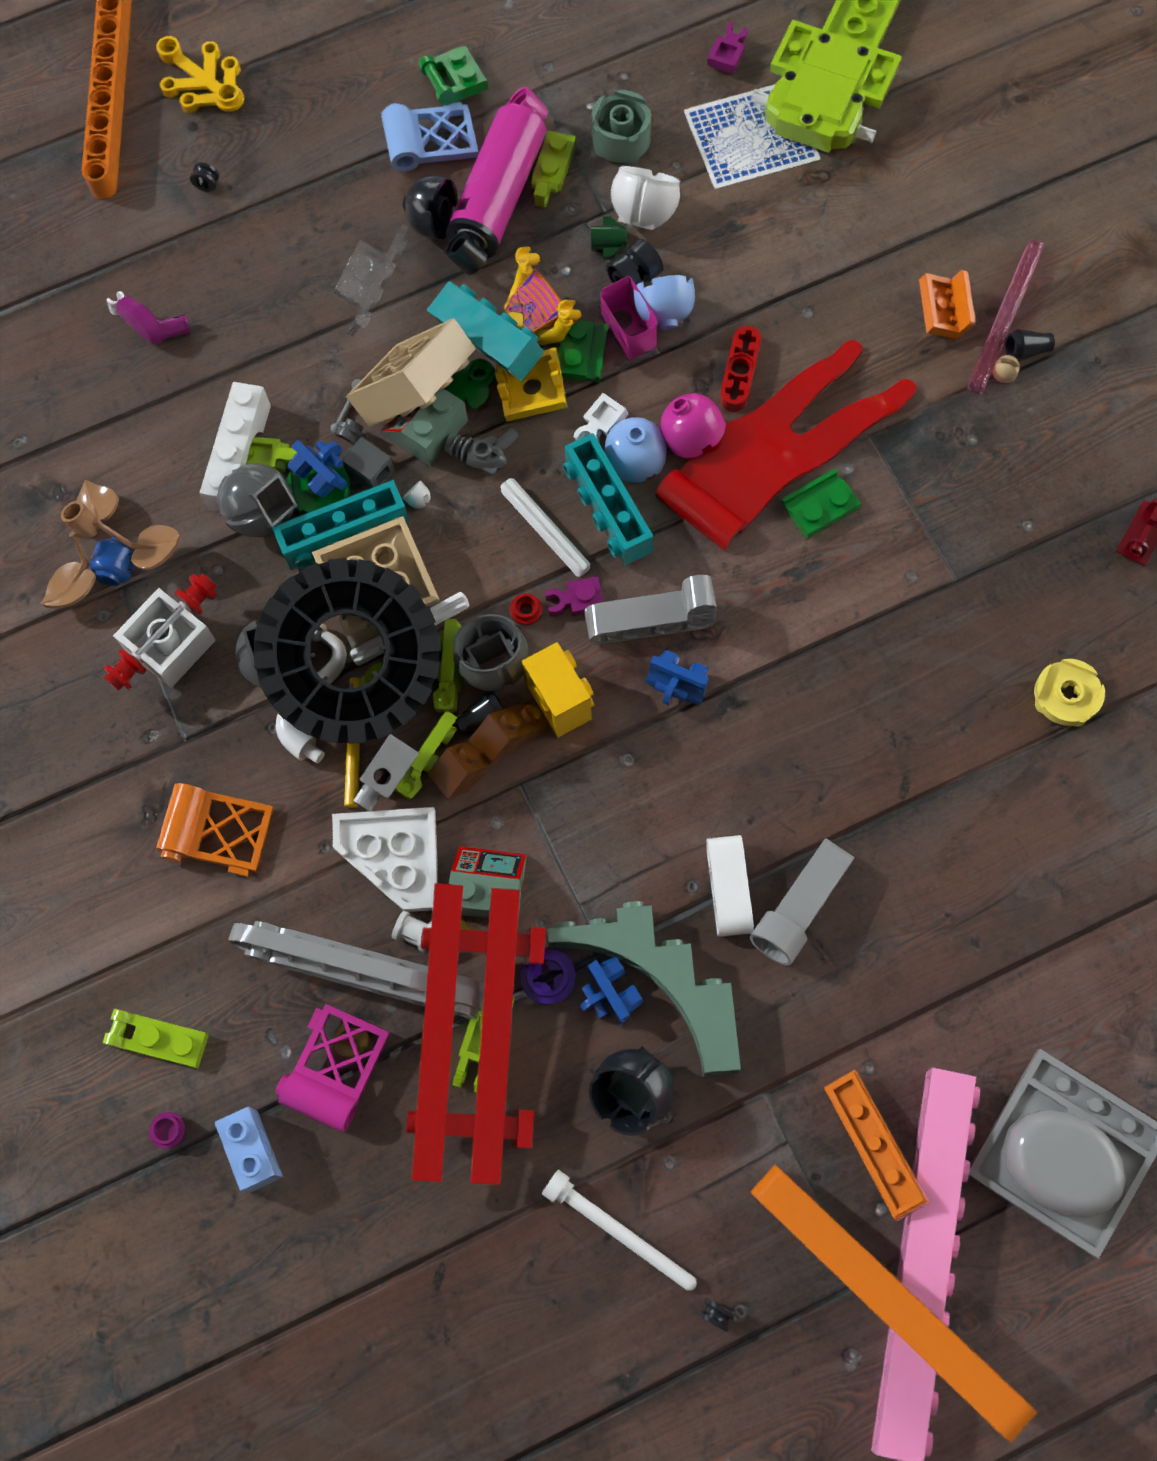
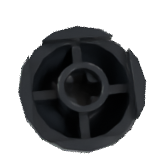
M427 176L418 179L403 199V209L410 227L427 238L442 240L447 237L446 230L452 218V206L456 207L458 204L455 183L441 176Z

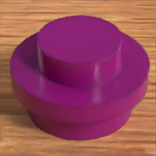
M164 1112L157 1115L149 1127L151 1141L162 1149H171L178 1146L186 1134L184 1120L173 1112Z

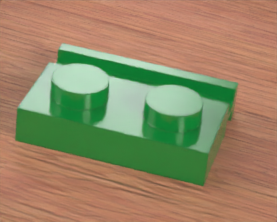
M578 320V322L572 324L564 340L561 341L558 356L562 379L582 382L594 380L595 383L600 384L609 333L608 323H604L603 326L595 325V322Z
M835 468L782 498V507H785L789 512L790 518L806 540L860 509L861 502L844 479L841 480Z

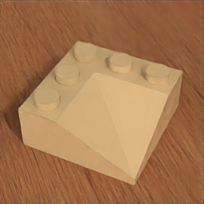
M452 318L396 344L346 397L368 426L379 422L383 425L387 424L398 414L404 417L418 406L424 409L436 400L434 394L447 387L453 381L451 376L469 364L467 358L476 348L455 318Z
M403 516L312 552L318 564L328 562L330 559L347 558V560L358 561V559L375 562V565L385 569L388 567L401 575L405 582L409 585L412 584L423 596L421 599L427 607L431 608L440 603ZM342 615L338 616L352 650L380 635L373 625L368 628L366 625L369 622L361 617L346 615V619L342 620Z

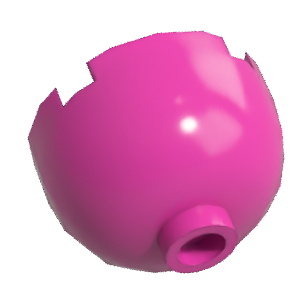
M697 393L684 394L674 399L663 411L660 422V429L667 447L670 448L675 456L682 458L697 457L703 454L701 449L709 444L713 448L722 438L726 426L719 407L707 396Z

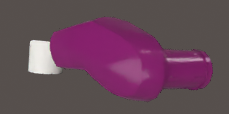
M121 291L116 293L118 301L106 299L109 311L113 315H119L139 336L150 344L162 345L165 338L187 333L191 334L186 314L158 320V317L155 318L143 304L129 296H124Z

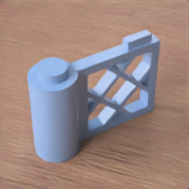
M461 101L450 105H443V107L409 110L406 106L395 103L382 111L381 117L391 165L397 171H411L421 163L478 157L479 151L468 104L462 105ZM463 116L464 122L457 127L447 120L450 117ZM430 119L436 124L428 130L421 126L418 120ZM441 127L453 133L447 141L436 135ZM459 137L468 142L470 148L459 149L452 144ZM431 140L441 146L438 151L425 152L424 146Z

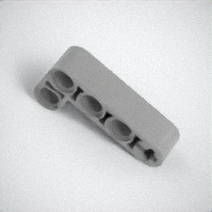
M695 575L686 578L682 582L681 591L596 603L585 608L584 612L590 643L608 644L708 628L716 622L717 604L711 576Z

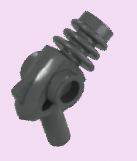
M509 428L499 439L494 436H488L485 440L476 438L473 442L472 437L467 439L465 436L461 438L459 434L456 436L450 434L446 440L444 451L449 453L451 457L456 455L457 459L461 458L462 463L466 462L467 465L484 470L494 476L499 469H502L507 464V458L503 452L519 435L513 428Z

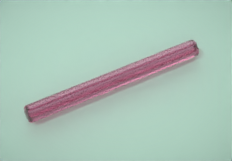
M1031 239L1027 243L968 383L967 389L970 392L982 394L1044 248L1042 241Z

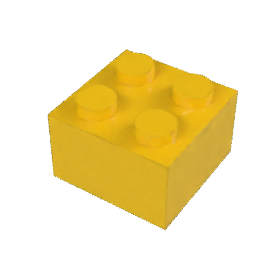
M558 642L522 660L526 686L557 738L592 720L591 707L594 706V702L591 696L594 695L593 690L585 677L579 679L574 670L577 668V664L568 649L563 652Z

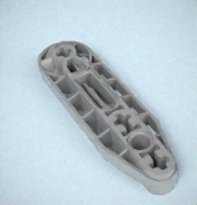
M255 921L254 926L241 923L233 924L228 942L245 951L244 956L247 958L425 1007L428 966L299 931L280 928L261 921ZM457 974L454 1015L468 1019H477L478 1012L481 1011L483 1005L484 982Z

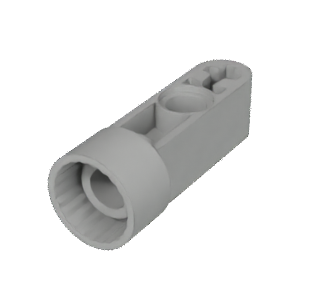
M825 838L774 912L767 911L751 933L749 938L752 944L771 960L790 966L808 940L805 931L855 857Z

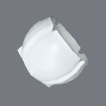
M631 166L619 167L611 187V200L619 216L618 221L649 230L659 227L674 214L678 206L680 180L661 172L653 176L652 170Z

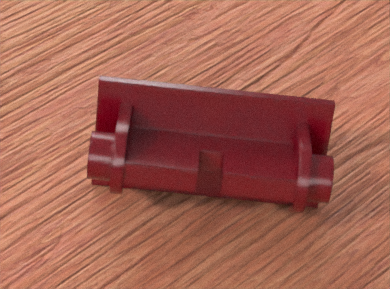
M1157 498L1151 502L1143 499L1115 551L1146 566L1157 546Z

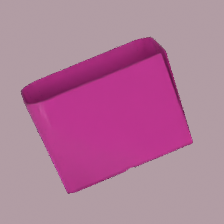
M629 276L602 289L601 316L605 323L609 324L610 331L628 360H631L656 347L657 318L646 301L649 321L646 322L639 316L634 303L633 289L639 293L640 291L631 277L629 288ZM617 311L628 312L632 317L631 325L621 329L613 314Z

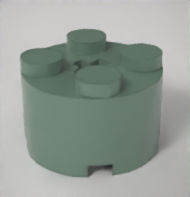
M629 90L614 91V95L607 98L604 95L596 101L592 109V141L594 151L598 156L612 162L633 165L648 150L651 142V110L641 95Z

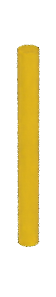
M350 678L349 684L353 683V688H357L360 685L361 678ZM347 743L344 807L347 808L358 807V803L354 799L358 794L360 743Z

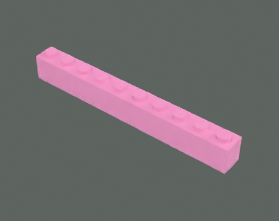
M931 1068L926 1072L912 1167V1172L926 1195L929 1204L905 1217L896 1278L949 1327V1313L944 1312L946 1296L951 1297L954 1290L955 1275L950 1273L951 1259L957 1258L960 1247V1236L955 1235L957 1220H962L965 1210V1198L960 1197L962 1182L966 1183L968 1181L970 1173V1161L965 1160L967 1145L971 1146L974 1140L975 1124L970 1123L972 1108L977 1109L980 1088L975 1087L976 1076ZM890 1327L871 1451L876 1455L900 1461H924L925 1456L930 1457L933 1447V1433L928 1432L930 1415L935 1416L938 1409L939 1394L934 1391L936 1375H940Z

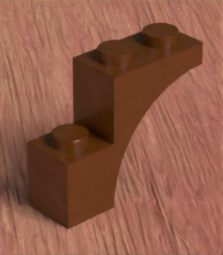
M530 701L490 713L469 741L448 747L429 771L428 775L448 799L466 793L497 762L520 745L543 734L550 725L543 718L540 710L533 706Z

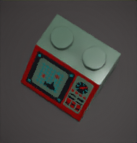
M445 389L434 394L436 400L428 407L421 409L418 406L404 417L398 414L380 431L383 436L429 466L444 451L448 436L450 434L456 436L468 422L465 402Z
M459 846L451 869L449 884L464 886L461 915L489 919L491 888L520 890V909L527 854Z

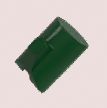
M603 216V225L591 226V251H603V260H611L621 250L626 248L627 229L611 216Z

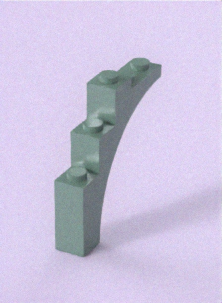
M641 901L624 903L623 908H616L617 922L610 923L609 918H598L590 920V925L576 926V923L573 921L556 923L555 928H548L550 949L587 950L611 958L617 957L619 961L635 968L652 980L670 998L686 1021L698 1050L703 1077L739 1074L741 1066L731 983H722L721 978L702 980L700 986H695L691 944H683L682 940L674 939L663 941L662 946L656 947L651 905L644 906V903Z

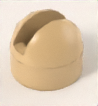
M1010 355L1000 357L993 368L994 378L1001 383L1013 382L1020 370L1018 360Z

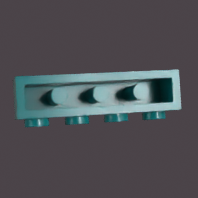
M448 281L427 311L440 324L455 318L476 350L522 382L545 352L536 343L539 337L525 326L522 330L516 327L518 323L505 312L501 316L495 313L497 308L485 298H482L480 302L476 300L477 295L466 285L462 284L459 288L451 281Z
M594 433L566 445V462L563 463L564 471L570 481L575 479L579 486L577 492L583 505H590L594 512L592 519L598 531L606 533L609 539L607 540V545L613 557H619L623 565L626 566L653 553L654 536Z
M391 480L272 528L290 570L312 565L315 561L312 552L402 516L406 524H410L395 482Z

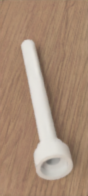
M559 1169L556 1171L542 1192V1195L553 1203L555 1200L561 1204L565 1201L684 1289L689 1291L695 1289L697 1281L694 1276L572 1189L574 1185L569 1182L570 1177Z

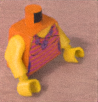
M520 247L515 254V259L519 266L508 300L504 304V310L518 323L516 326L518 329L522 330L525 326L539 337L536 342L539 346L561 342L564 340L572 324L578 322V319L581 318L580 310L572 309L576 303L575 301L562 300L536 268L533 270L531 266L539 263V255L537 253L529 254L531 251L530 247Z

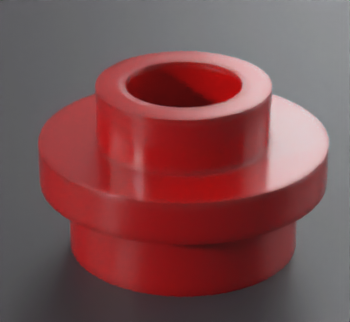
M520 594L510 604V615L520 625H532L542 615V604L532 594ZM524 607L532 609V612L529 614H522L520 611Z

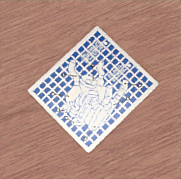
M775 85L767 86L757 90L770 94L771 90L775 87ZM754 90L684 110L715 189L820 160V155L816 148L774 134L775 129L766 121L765 106L751 102Z

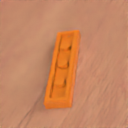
M853 1070L825 1086L826 1093L894 1220L898 1221L929 1204L926 1195L859 1073Z

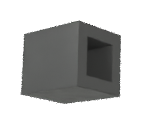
M360 437L355 444L350 445L343 454V466L348 476L367 489L386 483L395 472L391 457L363 437Z

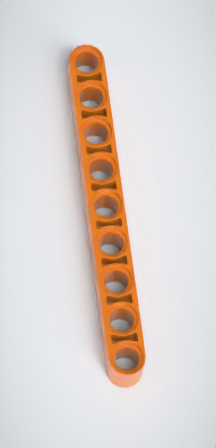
M97 0L82 175L91 193L98 199H108L117 190L132 0Z
M774 1164L751 1190V1193L1010 1443H1013L1038 1412L797 1183Z

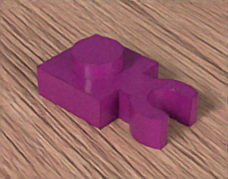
M730 22L726 26L725 38L717 37L707 57V66L734 75L745 51L744 43L747 40L748 27L744 26L741 33L735 34L733 33L734 23Z
M598 576L566 582L567 591L565 592L558 589H550L545 592L546 601L553 599L559 601L557 606L548 607L549 616L552 617L560 616L566 609L570 608L573 617L584 615V610L588 606L604 602Z

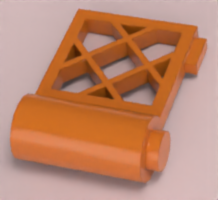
M174 784L156 850L161 852L160 858L170 862L181 863L182 858H192L228 866V873L248 877L250 871L257 873L274 808L271 805L207 792L188 784ZM212 802L227 805L232 815L214 824L209 816ZM233 806H234V807L243 808V809H241V810H239L238 812H236L235 809L233 808ZM251 810L264 813L261 825L249 832L239 818ZM207 820H208V822L210 823V825H211L212 827H210L209 829L205 830V827H206V824H207ZM236 820L245 834L227 844L219 829ZM215 832L224 847L212 854L200 852L202 839ZM258 834L257 842L255 843L252 837ZM248 839L254 848L251 863L237 860L231 849ZM228 852L231 858L223 857L220 855Z

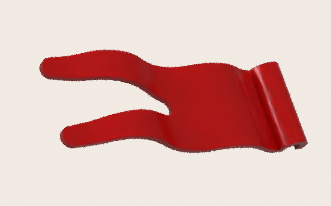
M848 340L831 356L811 365L790 380L762 406L743 417L726 423L725 431L720 441L713 448L709 444L701 449L703 454L691 457L680 470L675 469L671 471L659 485L655 496L725 552L736 533L740 532L742 534L783 488L794 480L817 470L837 456L867 429L900 410L914 396L916 385L910 379H902L883 393L861 399L842 408L806 433H794L791 425L810 403L834 380L845 374L861 355V343L856 340Z

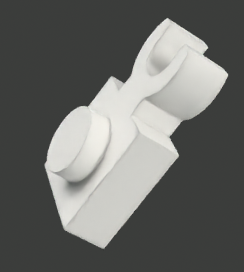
M602 393L583 416L588 424L579 427L573 437L575 440H579L594 433L599 442V437L602 434L608 436L612 427L625 420L629 413L622 405Z

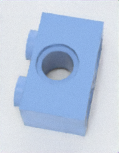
M246 1107L214 1122L240 1191L251 1193L283 1178L257 1110Z

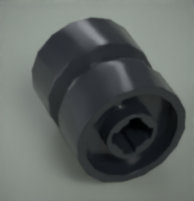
M644 239L636 241L626 249L625 254H619L606 265V272L611 283L613 284L629 276V288L630 277L635 285L641 282L644 285V282L652 281L664 270V265L658 252Z

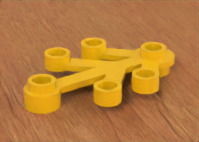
M166 36L157 42L156 48L162 61L169 65L176 64L193 77L180 79L166 77L162 79L160 87L165 97L173 98L180 91L208 89L212 92L195 95L191 92L184 93L180 97V103L184 112L194 113L199 109V106L217 105L222 111L232 112L243 105V92L236 85V76L240 73V66L235 57L229 56L222 60L221 66L224 72V83L221 84L216 80V61L221 56L217 43L208 41L202 45L201 50L204 56L203 70L182 54L180 44L176 38Z

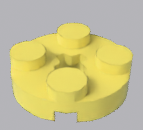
M1063 659L1061 662L1050 664L1039 675L1034 687L1035 707L1038 712L1044 714L1048 719L1057 724L1075 727L1082 726L1086 721L1093 718L1102 707L1105 699L1104 685L1101 686L1100 680L1096 677L1098 673L1092 666L1077 659ZM1068 685L1074 687L1073 693L1078 695V697L1068 699L1064 697L1061 689H1066Z

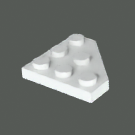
M434 807L332 814L333 848L403 911L432 910L434 884L438 883L436 810Z

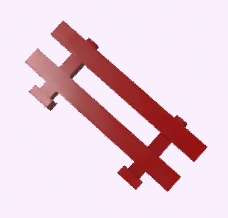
M435 883L431 927H423L421 933V949L429 950L417 1111H408L406 1120V1133L415 1134L411 1180L441 1182L445 1136L473 1137L470 1183L500 1185L503 1139H513L512 1146L517 1148H532L533 1110L514 1109V1116H505L516 957H525L524 965L539 966L544 964L546 928L531 927L526 930V934H517L520 890L491 888L488 931L460 929L464 886ZM459 952L486 954L475 1114L447 1113Z

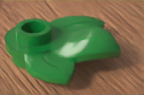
M474 359L465 368L451 376L453 381L445 387V390L460 400L467 401L473 410L484 405L490 396L489 386L495 380V369L485 359ZM477 374H484V375H485V376L479 377V378H478V377H475Z

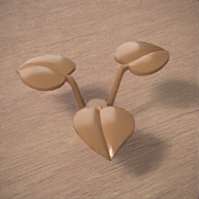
M84 480L77 501L66 505L61 512L62 521L72 530L69 536L74 540L81 558V564L79 562H69L58 568L51 577L45 597L40 603L48 608L68 607L81 601L92 589L96 575L93 571L87 569L89 561L80 538L90 539L101 529L127 547L135 550L131 560L138 569L151 570L163 564L172 555L181 540L180 534L172 527L154 525L140 533L138 543L129 541L102 523L114 514L119 502L118 495L108 487Z

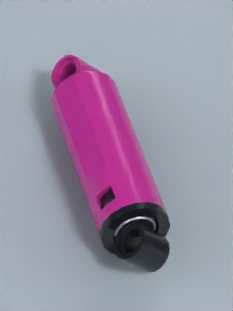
M528 87L519 89L513 94L507 105L498 109L446 230L449 242L445 248V255L467 275H472L479 271L487 258L496 254L546 134L544 120L548 115V108Z

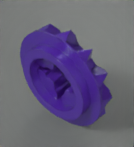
M545 948L544 963L546 968H549L551 973L563 972L553 979L554 990H551L546 982L540 983L538 981L533 983L543 976L542 965H524L523 963L520 970V983L522 989L531 1000L542 1005L558 1004L570 995L576 983V972L572 961L566 954L556 949Z

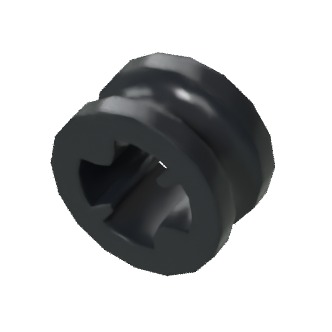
M199 162L194 164L190 182L202 191H214L220 174L212 165Z
M706 1298L704 1301L706 1308L703 1311L699 1310L697 1315L727 1333L729 1329L727 1322L730 1319H734L735 1315Z

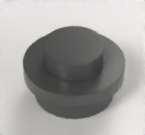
M348 418L345 423L338 421L337 426L339 428L335 434L342 439L355 444L360 437L366 438V435L362 433L364 428L362 425Z

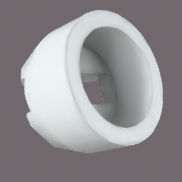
M418 481L402 499L411 507L420 509L424 508L426 503H429L431 496L428 488L421 481Z

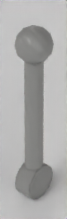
M355 379L352 382V389L361 381L360 379ZM347 400L337 422L333 423L330 427V431L334 435H336L335 433L339 428L337 426L338 421L344 422L352 406L349 400Z

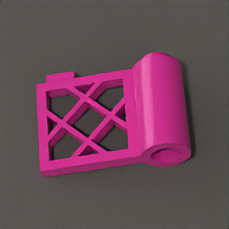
M325 1004L323 1010L316 1008L307 1026L313 1030L294 1071L290 1075L284 1074L276 1088V1094L279 1095V1104L344 1133L354 1119L359 1106V1100L391 1033ZM330 1015H333L343 1020L347 1033L328 1041L324 1027ZM349 1023L360 1028L352 1031ZM367 1031L378 1035L379 1038L374 1049L360 1055L354 1036ZM321 1036L323 1043L316 1045ZM349 1039L355 1057L336 1064L330 1046ZM325 1048L331 1067L318 1072L307 1068L306 1065L312 1053ZM369 1058L364 1068L362 1060ZM357 1062L361 1077L356 1088L353 1089L343 1084L338 1069ZM333 1072L336 1080L325 1075Z

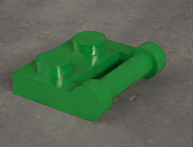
M466 46L452 49L434 58L426 55L418 62V67L422 74L429 78L436 90V98L441 105H450L488 90L487 80ZM444 70L453 87L446 85L438 72Z

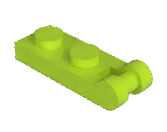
M113 1009L110 1018L113 1020L110 1032L105 1033L103 1044L196 1069L199 1068L209 1034ZM127 1025L135 1026L132 1039L123 1037Z

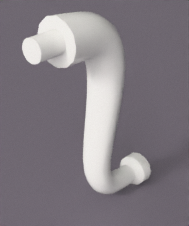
M321 624L322 632L316 630L312 640L325 643L331 649L332 656L329 662L317 674L322 679L326 675L328 679L325 682L331 685L344 668L347 652L343 642L337 636L327 631L325 624ZM279 714L277 715L276 733L281 744L298 760L302 761L308 757L315 763L321 762L325 753L315 746L316 738L299 731Z

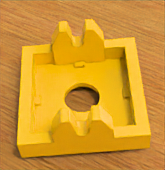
M556 348L544 350V354L522 382L496 364L497 373H495L499 384L497 389L502 400L504 416L507 422L568 408ZM532 379L538 380L541 383V389L536 394L530 395L524 392V385L527 381Z

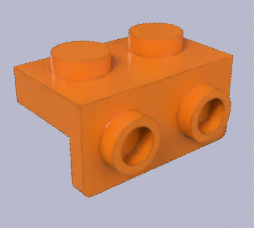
M961 270L952 279L929 273L924 274L919 279L926 333L957 340L975 325V313L968 271Z

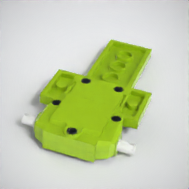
M836 0L823 29L795 20L791 21L770 66V72L780 75L782 78L776 83L770 94L754 89L751 96V102L765 106L766 121L775 129L774 134L830 153L831 149L846 148L851 143H854L856 138L869 141L870 143L873 142L877 130L861 126L863 106L866 104L878 109L881 108L901 64V55L879 48L901 0Z

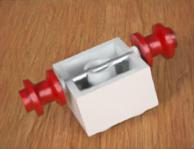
M192 574L189 577L191 586L186 591L177 589L174 593L180 600L179 603L158 588L113 635L123 649H120L118 652L120 660L115 666L106 664L103 667L107 673L103 678L117 691L122 687L129 691L132 688L129 680L135 673L144 675L147 672L143 667L145 666L172 688L216 641L208 627L190 613L192 611L199 616L203 612L200 604L206 598L214 600L217 597L214 592L216 585L207 576L201 574L198 577Z

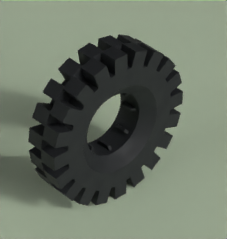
M341 558L330 559L328 562L315 563L303 568L301 572L293 577L290 576L278 587L279 589L266 603L260 620L257 623L253 655L255 669L265 697L268 698L277 713L293 725L294 728L322 741L349 744L365 743L366 741L376 738L380 739L393 733L395 729L401 725L404 726L416 715L421 705L425 704L432 692L433 682L438 676L440 666L438 658L439 651H441L440 637L436 632L434 624L436 621L430 607L425 605L421 599L423 596L412 584L409 585L401 578V575L388 567L385 569L375 565V562ZM342 615V620H345L346 615H354L367 620L369 623L366 626L369 628L373 625L383 641L384 646H380L379 650H384V659L379 672L373 671L372 674L375 677L365 685L353 688V683L349 684V689L337 688L325 682L328 677L325 675L322 679L315 671L310 657H315V653H310V644L315 631L322 632L323 629L320 625L335 616Z

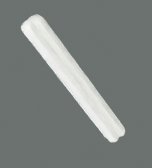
M509 478L500 487L501 493L576 576L581 577L588 572L590 562L515 479Z
M459 592L431 607L430 610L436 621L434 623L435 626L466 610L469 607V602L466 596ZM378 635L351 650V657L357 666H361L384 653V650H379L380 646H384L381 636Z

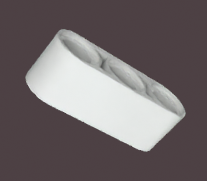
M738 835L706 839L717 935L722 937L751 934L754 931L742 837Z

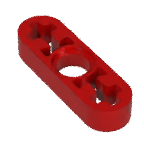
M740 327L733 336L720 392L722 407L731 412L742 410L748 402L761 345V334L754 327ZM745 339H751L748 352L743 353V342ZM737 363H743L749 367V371L745 374H737L732 370V367ZM734 384L739 385L736 400L730 399Z

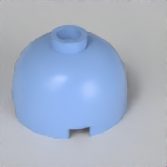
M683 275L652 279V285L645 288L643 282L636 285L640 293L633 289L637 313L642 320L649 321L646 301L657 318V325H659L660 330L677 328L678 322L686 319L692 312L695 302L693 279L690 278L687 282L686 276Z
M631 417L620 421L612 427L605 441V454L621 480L641 483L647 481V478L655 473L657 475L661 472L666 463L667 445L662 436L661 429L654 422L644 418Z

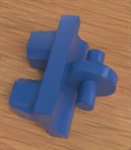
M296 440L291 446L297 453L289 462L288 467L296 475L304 479L313 468L318 472L308 484V487L315 494L325 498L335 487L343 490L348 485V482L330 466L333 464L336 468H339L343 464V460L339 457L342 447L336 441L329 442L328 444H325L322 440L318 441L315 447L319 450V453L312 447L305 446L299 440Z
M668 650L664 651L660 657L653 656L645 683L654 686L655 690L665 693L662 703L669 706L673 698L684 702L687 700L700 706L709 678H707L708 667L695 663L691 665L689 670L678 666L680 661L678 655Z
M618 958L609 959L601 964L595 960L587 965L589 968L588 972L600 992L596 993L591 983L582 987L587 997V1000L580 1005L583 1012L594 1009L599 1019L609 1014L603 1005V1002L606 1001L620 1025L629 1021L630 1014L643 1004V999L634 985L619 994L616 993L612 983L626 975Z

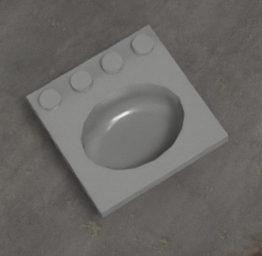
M1038 1049L971 1162L969 1177L1094 1258L1099 1259L1157 1156V1121L1045 1051Z

